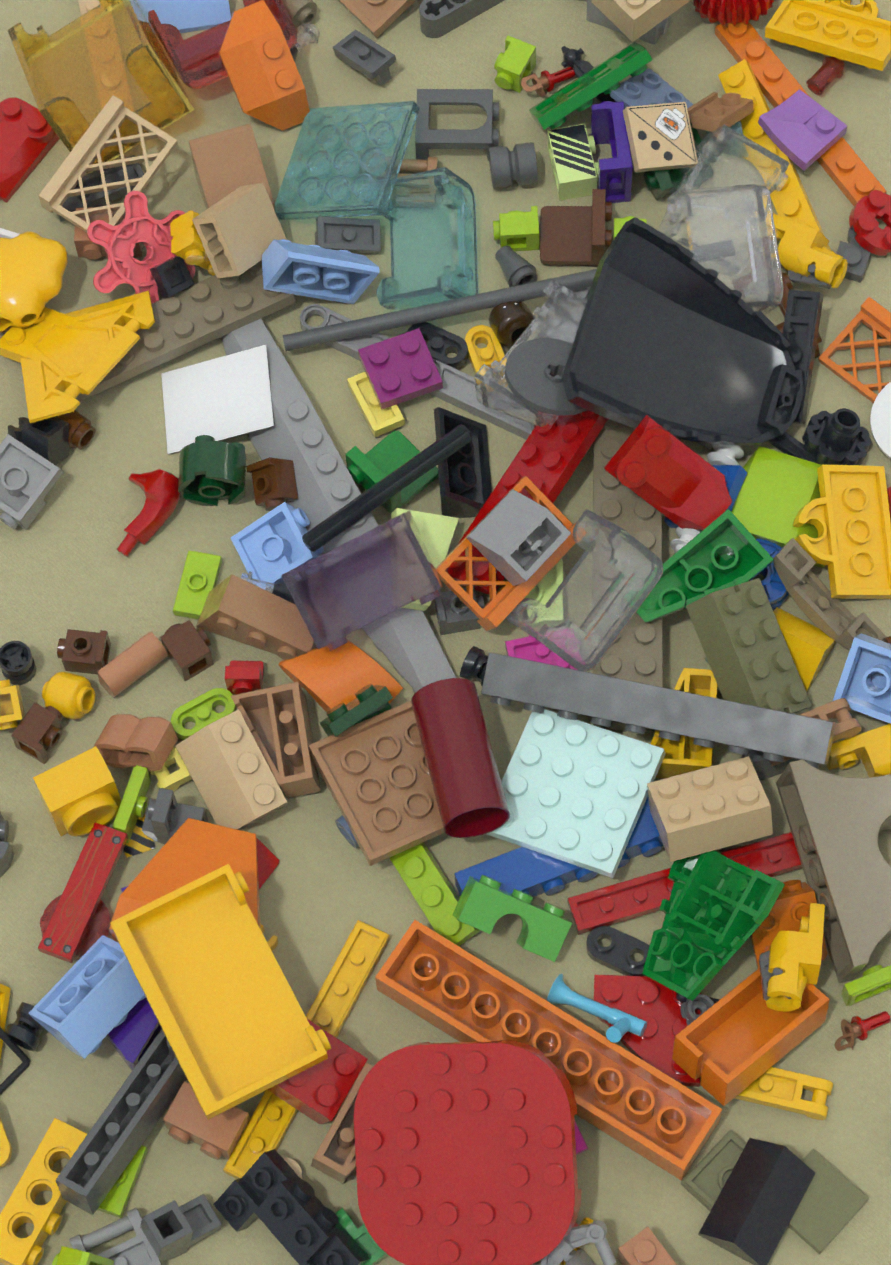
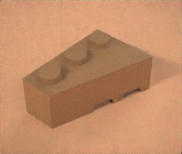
M293 682L231 696L285 796L292 798L320 792L318 769L308 746L313 743L307 700L299 683Z

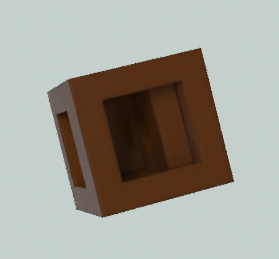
M269 457L246 466L247 473H252L255 503L257 506H265L266 511H271L284 502L289 503L298 499L293 460Z
M68 629L66 638H60L57 647V657L62 659L65 671L98 675V671L108 664L111 649L108 632L100 630V633ZM77 647H81V648H85V649H83V650H77Z
M34 703L11 735L16 748L45 764L48 761L47 749L49 747L53 748L61 737L62 726L60 722L64 718L62 713L52 706L44 708Z

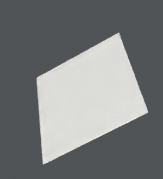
M266 345L161 373L168 454L179 452L185 446L195 443V438L200 435H209L214 437L215 441L274 426Z

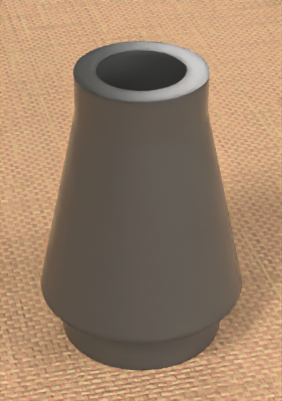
M504 246L496 252L495 259L498 261L509 287L537 281L535 266L517 254L510 246Z

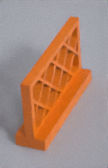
M868 297L861 305V311L818 358L822 365L872 403H874L878 396L873 390H878V393H880L890 383H881L880 368L891 367V360L879 361L878 346L891 345V312L871 297ZM863 323L873 331V340L854 342L853 332ZM877 334L883 339H877ZM850 336V342L844 343ZM874 347L875 362L856 363L855 349ZM851 349L852 364L837 365L830 359L837 350ZM876 368L877 383L862 384L857 380L856 370ZM847 371H853V376Z
M527 476L522 477L512 489L520 492L525 488L533 497V501L547 508L571 532L568 538L526 582L515 586L509 581H496L495 567L485 557H472V543L466 537L433 571L479 618L477 622L486 631L497 628L586 533L578 523L572 524ZM465 550V557H458ZM453 561L466 562V581H455L445 571ZM472 562H489V581H473ZM473 586H489L490 601L483 608L473 599ZM496 586H503V587L496 593Z

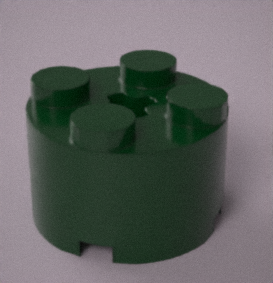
M200 435L195 438V443L182 448L179 455L178 492H183L185 500L203 506H218V500L228 499L229 505L240 501L245 496L246 453L243 444L215 441V438L212 436Z

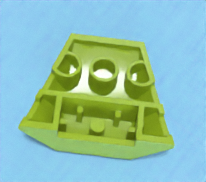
M759 446L743 466L747 475L731 512L755 539H764L776 543L781 548L789 540L795 539L802 534H807L811 538H817L818 531L814 525L806 523L798 528L794 527L793 523L801 508L812 500L820 498L817 468L821 465ZM818 563L814 565L825 569V565Z

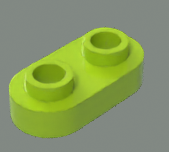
M214 688L178 707L171 716V724L177 737L185 740L205 726L236 711V705L231 698L233 696L232 693L224 688ZM218 705L225 707L223 712L217 713L213 711ZM187 722L195 723V726L192 729L184 728V725Z

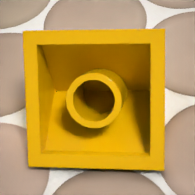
M776 607L773 612L804 688L808 692L836 641L825 634L820 628Z

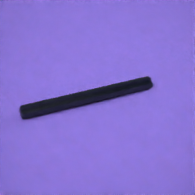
M463 424L455 427L302 536L305 546L311 552L321 548L472 440L470 431Z

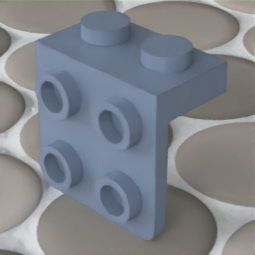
M650 68L638 76L620 83L621 86L615 91L611 90L610 93L611 98L616 102H624V108L686 102L687 109L694 105Z

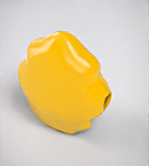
M30 231L24 232L12 239L0 237V333L10 329L12 326L26 328L34 324L41 315L46 303L59 294L62 288L63 274L68 263L67 250L60 242L43 238L38 233Z

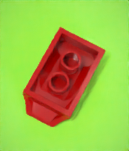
M16 97L7 98L0 102V199L6 203L63 135L61 127L48 114Z
M648 415L644 417L604 467L608 473L619 480L624 486L631 489L682 529L704 530L722 515L732 503L726 486L725 476Z

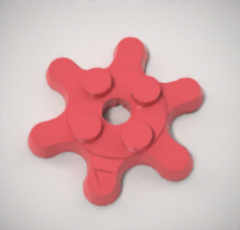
M134 190L129 192L124 198L125 217L122 223L113 226L103 220L91 222L87 229L88 238L94 244L103 246L108 255L106 266L94 275L93 284L95 288L101 293H110L119 284L126 283L133 287L135 294L149 291L152 304L159 301L158 286L150 269L176 256L171 253V240L173 237H171L170 223L185 212L174 210L162 220L154 219L148 212V201L144 193ZM139 242L143 243L147 249L146 257L141 261L133 257L135 244ZM185 262L193 279L195 276V266Z

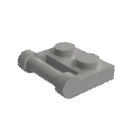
M137 1207L127 1211L128 1216L83 1237L79 1234L69 1239L73 1249L87 1252L134 1229L136 1237L98 1255L115 1260L114 1265H162L140 1228L142 1217Z

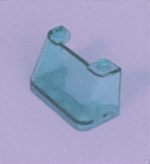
M446 167L377 182L375 206L377 211L390 221L391 277L381 279L380 285L377 287V297L380 305L389 310H400L479 294L476 202L473 189L469 183Z

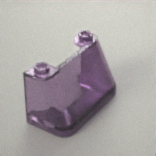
M410 511L281 575L317 648L320 649L327 645L330 651L347 643L346 635L419 599L421 605L439 597L438 589L443 587Z

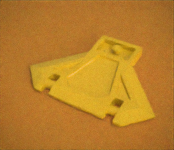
M149 291L66 314L44 307L34 324L26 328L12 326L0 338V355L21 363L30 423L74 412L80 405V402L76 399L78 395H89L137 343L140 336L136 332L139 329H149L155 323Z

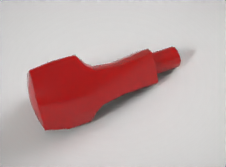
M157 469L143 474L131 473L129 476V481L144 491L146 500L140 514L124 529L127 535L116 549L125 557L129 556L138 542L145 545L174 512L180 500L181 492H178V478L172 473Z

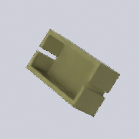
M760 578L712 592L686 606L724 700L792 714L812 706Z

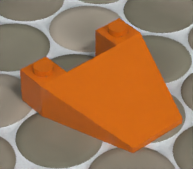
M188 818L119 896L112 921L229 864L234 874L239 871L241 872L249 888V891L244 893V896L261 930L256 834ZM110 925L109 930L112 935V938L114 941L118 942L113 932V929Z

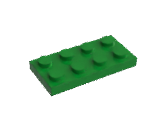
M635 41L529 109V112L544 130L548 127L551 130L555 129L567 120L566 115L574 110L581 112L594 103L592 100L594 97L602 92L604 95L611 93V90L615 91L621 86L619 81L629 75L635 77L643 73L648 68L646 64L653 59L647 49Z

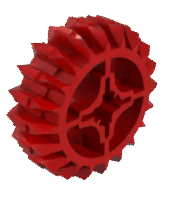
M693 0V5L695 6V11L700 13L701 18H709L710 23L719 21L722 26L726 23H732L735 27L736 23L742 22L747 25L749 20L758 21L760 15H767L768 9L773 7L774 0Z

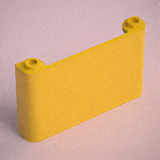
M229 864L110 922L113 932L208 1120L328 1059L326 1051L331 1049L322 1029L315 1031L313 1026H310L247 905L244 893L248 892L249 888L241 872L239 871L234 874Z

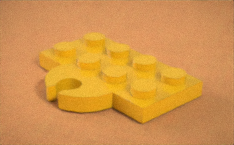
M783 0L765 27L766 38L804 48L811 52L835 57L838 60L863 65L869 69L883 71L891 59V21L878 18L879 10L876 2L873 0H860L858 5H850L851 0Z
M822 464L817 468L820 498L812 500L801 508L793 523V526L798 528L806 523L814 525L818 531V537L811 538L807 534H802L796 537L795 540L816 563L828 566L831 598L891 599V520L884 466Z

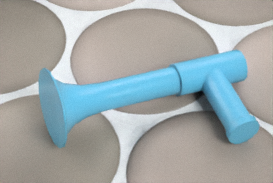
M559 974L555 979L547 1001L553 1005L566 1004L608 1021V1023L614 1025L606 1031V1037L610 1042L616 1043L620 1041L627 1032L640 1037L644 1034L647 1027L646 1021L574 992L564 983L563 974Z

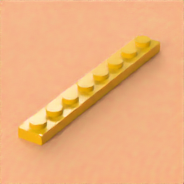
M744 59L718 74L725 93H737L741 95V98L753 100V112L738 121L777 214L817 229L824 235L792 160L777 147L758 123L759 117L770 111L750 64Z

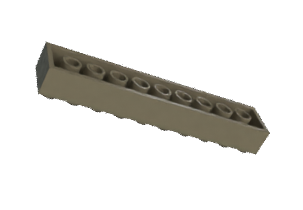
M608 419L593 442V673L663 687L662 618L646 624L623 598L662 565V513L604 469L636 429ZM612 721L611 727L593 724L606 730L627 731L625 730L626 723ZM646 728V731H655V729Z

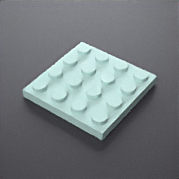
M544 709V713L532 711L501 781L510 818L503 826L487 833V835L614 878L648 797L647 783L654 782L664 759L665 750L579 720L559 717L557 713Z

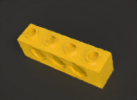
M54 1118L0 1214V1263L4 1265H38L44 1253L42 1245L48 1234L52 1236L57 1231L62 1221L60 1213L66 1202H68L61 1196L55 1181L60 1173L54 1172L53 1166L59 1159L66 1158L70 1160L87 1136V1133ZM40 1192H52V1198L47 1204H35V1198ZM22 1224H34V1230L30 1236L26 1238L16 1236L17 1230Z

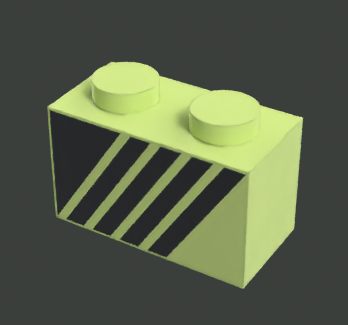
M585 124L547 130V148L559 201L592 195L593 189H597L599 162H594L592 156L596 154L593 135H587Z

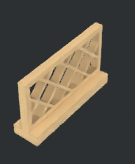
M112 95L38 195L41 207L50 213L54 211L86 233L90 225L89 215L108 212L110 221L108 224L118 225L125 216L124 203L110 205L107 190L126 187L127 193L131 192L130 186H135L132 191L143 192L178 144L177 140L126 108L122 100ZM126 118L138 125V135L120 138L119 127ZM142 128L149 133H143ZM116 133L117 138L111 139ZM158 138L166 143L161 152L147 155L144 140ZM141 141L143 155L124 159L122 144ZM118 145L121 159L102 162L100 155L105 147ZM98 158V163L93 164L94 161ZM153 160H154V162H153V163L151 164V166L149 167L148 161H153ZM145 162L146 173L143 177L128 180L126 165ZM122 166L125 180L106 184L103 169ZM100 170L102 184L83 188L82 177L85 173ZM79 183L80 188H79V189H74V188L77 186V184ZM104 191L107 206L87 209L85 194ZM82 196L84 210L70 212L62 207L68 197ZM111 211H117L112 218ZM85 216L86 222L79 217Z

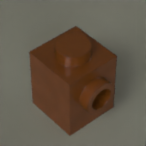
M190 620L183 624L178 623L171 626L160 637L169 659L184 681L214 665L211 651L208 648L211 645L208 636L201 627L196 630Z

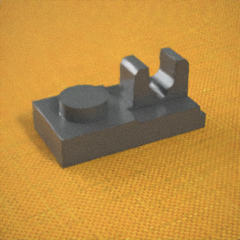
M355 29L333 46L337 58L352 68L357 69L371 80L377 77L381 86L392 79L389 67L395 63V55Z
M317 217L315 245L332 250H348L351 253L378 254L381 251L380 220Z

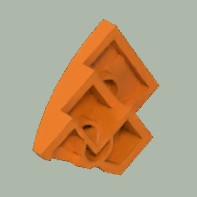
M346 638L336 640L321 648L309 650L307 653L292 659L282 660L278 664L293 682H298L325 712L330 711L341 703L348 704L357 698L355 694L360 689L369 684L386 686L393 697L388 701L389 704L403 689L382 666Z

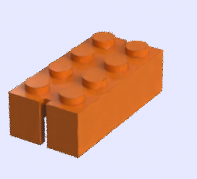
M758 968L675 1036L672 1060L694 1080L701 1076L700 1085L720 1104L725 1106L825 1023L830 999L813 984H806L799 1009L787 1012L775 1011L768 1008L766 1000L763 999L760 968Z

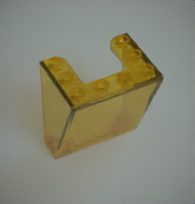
M98 0L100 5L50 36L42 25L36 28L37 34H29L25 31L21 22L7 30L40 113L70 152L112 95L122 100L126 108L161 130L195 110L136 0ZM126 118L119 127L120 138L138 135V125ZM142 128L143 133H149ZM116 133L111 139L117 138ZM141 141L122 144L123 154L139 145ZM119 146L105 147L100 153L102 162L113 161L119 157ZM98 158L94 161L93 164L98 163Z

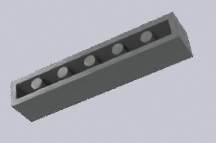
M162 1029L55 1180L64 1200L91 1215L96 1212L173 1101L183 1082L187 1080Z

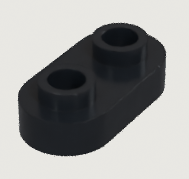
M428 322L413 324L407 332L420 329L424 340L428 341L426 345L433 359L455 369L462 367L468 359V346L460 336ZM455 353L457 354V356L449 358L447 357V354Z
M599 926L589 933L586 948L592 960L626 976H646L642 972L649 950L647 943L610 926ZM602 938H607L611 944L608 947H601L598 941ZM633 953H640L643 956V960L634 962L630 956Z

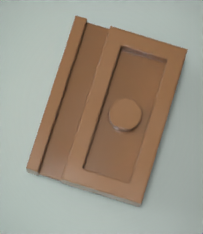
M713 92L687 109L692 128L721 133L753 112V100L741 98V95L737 93H726L719 98L718 93Z

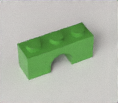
M482 874L480 880L469 876L452 914L458 921L491 934L499 918L506 914H517L521 918L522 929L516 943L525 950L553 962L556 961L572 925L571 921L563 917L565 910L547 902L544 908L531 903L534 898L533 896L515 888L512 894L499 888L502 883Z

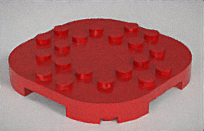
M512 1040L455 1043L420 1042L388 1054L368 1072L361 1083L354 1107L358 1205L369 1234L389 1256L405 1265H531L554 1251L570 1234L579 1214L582 1189H578L574 1120V1115L578 1113L577 1104L566 1075L544 1056L545 1053L528 1044Z

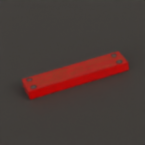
M96 822L94 823L38 946L40 952L73 963L128 840L127 833Z

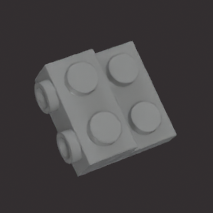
M9 434L0 444V513H2L0 520L14 530L18 525L27 530L46 505L43 500L63 472L59 467Z

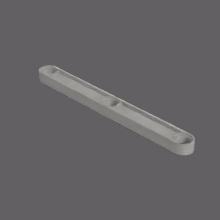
M318 304L305 307L300 314L302 331L352 321ZM312 315H319L324 319L323 323L317 327L309 326L306 320ZM375 332L324 344L360 361L358 349L389 339V337ZM433 359L443 381V388L429 394L527 440L544 412L533 409L518 398Z

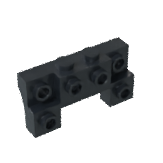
M275 1149L264 1152L242 1178L235 1179L213 1204L236 1232L248 1228L259 1217L299 1265H365L370 1259L341 1226L337 1215L331 1209L325 1207L315 1196L312 1186L302 1180Z

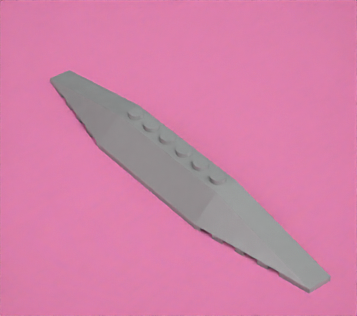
M259 319L222 336L226 355L266 345L274 426L249 432L248 435L261 460L269 457L293 460L298 499L288 504L296 509L300 507L305 512L310 521L306 529L310 531L361 493L306 392L262 319ZM370 512L323 545L324 552L320 556L324 563L318 566L334 598L345 607L359 628H362L372 639L375 647L380 652H383L402 679L404 678L410 684L413 692L416 693L422 687L436 681L456 678L423 611L393 606L392 549L372 513Z

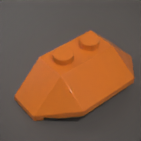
M261 0L234 11L219 55L242 112L281 131L310 120L311 114L304 84L282 29L265 1Z

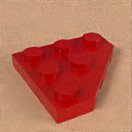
M594 975V1001L610 1008H616L647 1022V1027L641 1037L630 1032L622 1036L620 1041L628 1050L682 1085L700 1087V1077L694 1080L672 1060L675 1036L688 1026L687 1020L681 1016L680 1009L682 1003L676 999L677 992L648 976ZM695 1009V1013L697 1015H700V1010ZM597 1017L602 1023H605L609 1028L611 1026H614L608 1023V1021Z

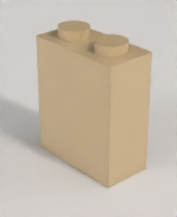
M264 183L240 186L192 219L217 278L240 276L262 260V254L274 239L287 240Z

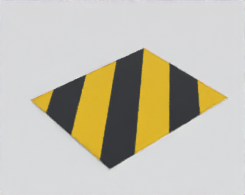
M146 814L142 818L138 817L129 843L125 844L123 850L126 858L156 849L154 840L142 832Z

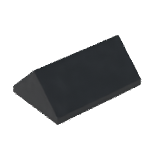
M437 407L434 409L436 441L461 424L470 431L472 437L469 443L438 464L442 515L456 518L476 517L492 493L486 425Z
M749 1138L698 1235L752 1265H768L815 1172L786 1146Z

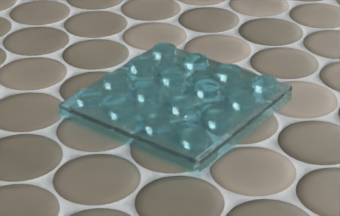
M415 101L309 108L310 112L304 118L274 204L278 220L385 215L420 110L419 106Z

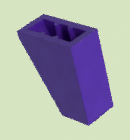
M147 998L138 1001L127 1013L124 1022L114 1027L106 1037L133 1071L162 1028Z

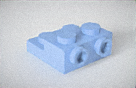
M284 502L231 537L253 584L268 592L274 589L275 583L284 582L290 578H302L324 563L320 556L324 552L323 546L315 552H311L303 542L302 536L308 532L306 526L310 524V521L300 507L296 509Z

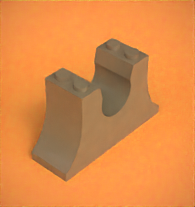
M803 759L789 762L777 780L776 785L807 884L815 891L817 904L825 905L823 933L838 982L850 981L868 964L874 948L891 937V866L885 861L878 847V833L891 830V774L870 778H850L823 772L811 766Z

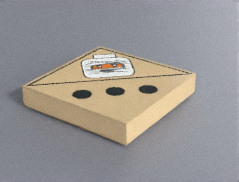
M686 102L630 106L623 110L635 172L695 167L698 164Z

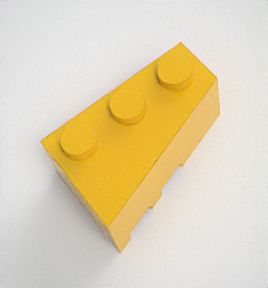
M683 668L674 690L717 698L718 684L712 670ZM655 730L650 744L665 750V756L656 778L665 779L712 766L713 748L693 744L694 737L684 735L680 736V741L659 737L660 730Z

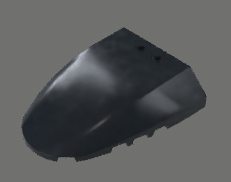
M636 217L625 222L600 259L562 376L567 400L605 418L634 428L648 415L676 438L689 441L749 446L761 444L782 435L796 419L803 397L802 371L795 368L788 351L791 347L790 343L761 311H754L741 299L742 293L739 290H731L717 278L719 275L717 271L706 269L692 259L694 254Z

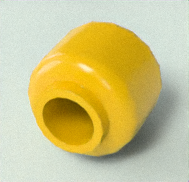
M58 672L44 684L42 689V698L44 699L45 706L54 707L62 713L64 718L80 719L91 711L95 703V691L90 681L80 675Z

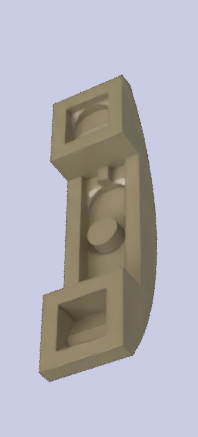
M794 538L789 540L773 558L775 568L792 599L818 628L837 643L850 650L854 637L861 633L881 641L883 638H886L884 633L864 612L855 618L837 598H831V591L810 570L816 561Z

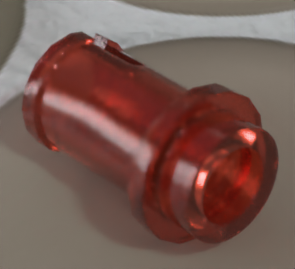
M835 57L824 58L822 66L806 81L807 87L814 94L822 95L836 78L843 76L845 64L842 60H838Z

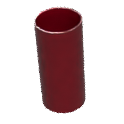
M450 678L422 687L413 695L411 704L444 832L448 836L455 838H470L484 835L500 828L509 820L510 812L475 684L468 679Z

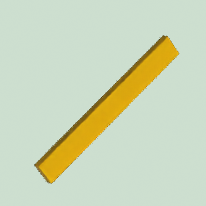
M357 920L306 1015L307 1019L334 1037H338L390 939L389 934ZM266 1090L223 1169L224 1173L236 1179L242 1178L264 1152L273 1149L277 1151L298 1110Z

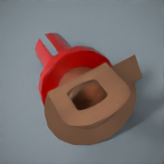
M572 67L552 74L544 70L539 78L536 73H533L521 80V86L528 92L535 90L540 97H545L546 94L543 89H546L548 92L553 91L554 84L573 78L575 71ZM529 79H532L533 86L531 87L526 83Z
M883 1011L864 1020L859 1016H854L851 1019V1024L843 1019L841 1021L843 1036L836 1040L835 1049L840 1051L850 1047L853 1050L854 1038L857 1037L861 1041L866 1040L868 1031L890 1023V1015ZM845 1038L848 1044L841 1046L840 1042Z

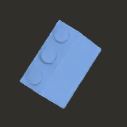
M134 0L140 39L228 27L231 21L229 0Z
M274 239L262 254L264 290L347 304H354L380 273L379 267L364 255L351 253L348 250L326 249L319 245L292 243L285 239Z
M102 935L28 1014L66 1048L85 1059L101 1046L107 1034L114 1027L122 1024L127 1017V1013L138 1001L145 999L146 996L120 944Z

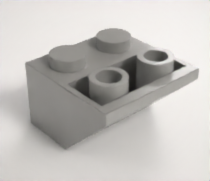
M512 489L466 538L515 586L526 582L568 538L571 532L547 508Z

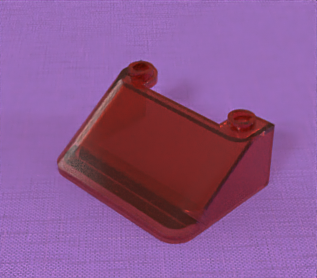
M243 0V5L246 7L261 0ZM264 0L281 27L289 49H292L297 42V30L281 0ZM155 10L148 12L149 32L157 48L186 86L200 89L228 77L219 51L231 20L183 40L175 26L161 24Z

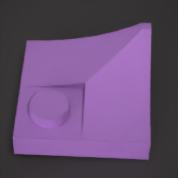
M800 89L774 109L762 114L758 121L759 125L777 147L804 171L844 136L848 127Z

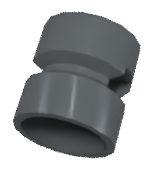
M533 142L515 144L513 151H510L506 146L488 148L493 189L511 186L513 180H516L520 186L538 184L537 161Z

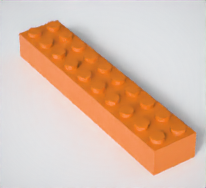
M417 920L413 921L375 976L379 992L459 1042L512 1040L528 1044L545 1053L544 1056L566 1075L575 1095L577 1116L681 1181L720 1121L722 1113L720 1107L618 1044L610 1042L605 1036Z

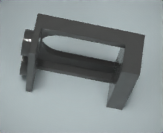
M417 89L416 159L428 160L429 149H487V161H489L488 148L499 146V129H493V121H499V102H493V89ZM431 105L478 106L486 112L487 120L483 126L472 130L430 129Z

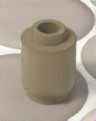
M274 0L275 7L295 27L307 26L316 17L317 5L313 0Z

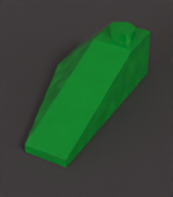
M728 509L623 598L647 624L682 610L687 605L712 592L734 587L752 580L770 565L774 559Z

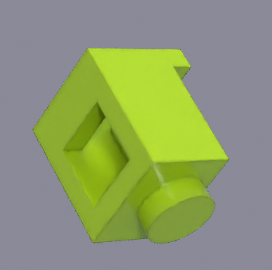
M508 35L505 39V53L500 52L494 65V69L497 70V75L494 79L495 83L503 89H511L520 93L523 88L521 80L529 76L536 66V46Z
M531 206V212L513 210L508 213H499V220L493 221L494 240H500L501 248L510 246L514 251L539 250L537 206Z

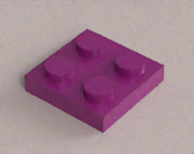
M419 328L358 349V356L381 410L443 388V381Z

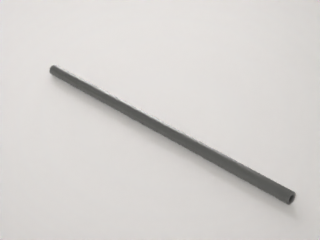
M732 240L688 249L694 254L692 259L699 264L735 256ZM597 269L282 335L285 350L290 351L493 308L508 301L521 302L592 286Z

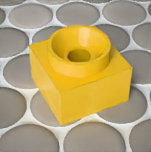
M97 746L33 777L41 799L60 836L67 833L71 836L89 834L95 822L105 826L117 815L121 798L115 780Z

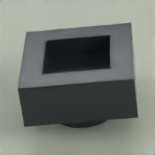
M174 256L150 269L163 299L194 285L187 266L181 257Z

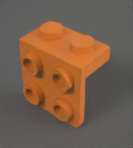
M801 880L783 882L785 885L768 917L751 935L757 968H760V954L769 951L778 932H799L801 916L808 917L810 903L817 904L815 891L806 882L801 883ZM824 933L821 960H824L828 954Z

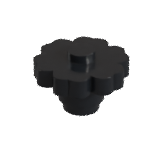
M846 408L838 409L832 414L827 411H821L813 415L802 436L805 450L816 454L815 459L821 465H861L871 445L869 432L867 429L860 427L858 415Z

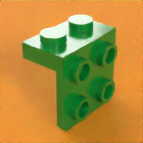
M393 431L366 454L356 446L345 454L347 469L354 482L368 490L419 454L420 451L401 432ZM435 466L380 506H383L390 514L396 508L403 507L438 477V468Z

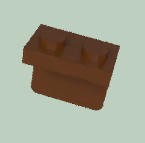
M593 189L592 206L542 207L540 221L541 263L545 265L599 264L605 249H608L612 243V230H605V221L612 220V202H605L606 189Z

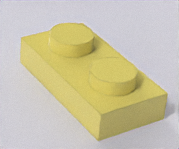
M366 372L347 379L348 387L374 437L405 425L404 417L397 404L381 410Z

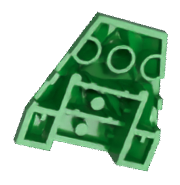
M715 850L676 860L672 864L668 879L674 881L670 899H662L659 909L665 913L661 929L653 931L642 974L691 1001L699 995L768 917L785 885L779 880L758 870L754 871Z

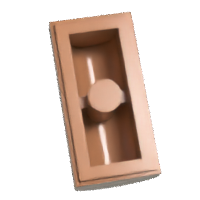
M148 632L98 671L99 683L115 698L168 657V653L153 632Z

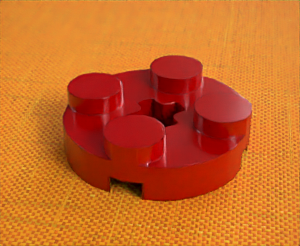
M874 190L869 195L862 197L853 207L849 216L850 228L853 226L857 234L854 237L857 243L868 252L879 256H886L888 253H891V196L884 194L882 191ZM876 219L882 220L887 226L881 229L878 227L879 222Z

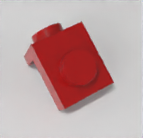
M232 660L229 666H225L226 687L232 695L263 689L264 664L262 661Z

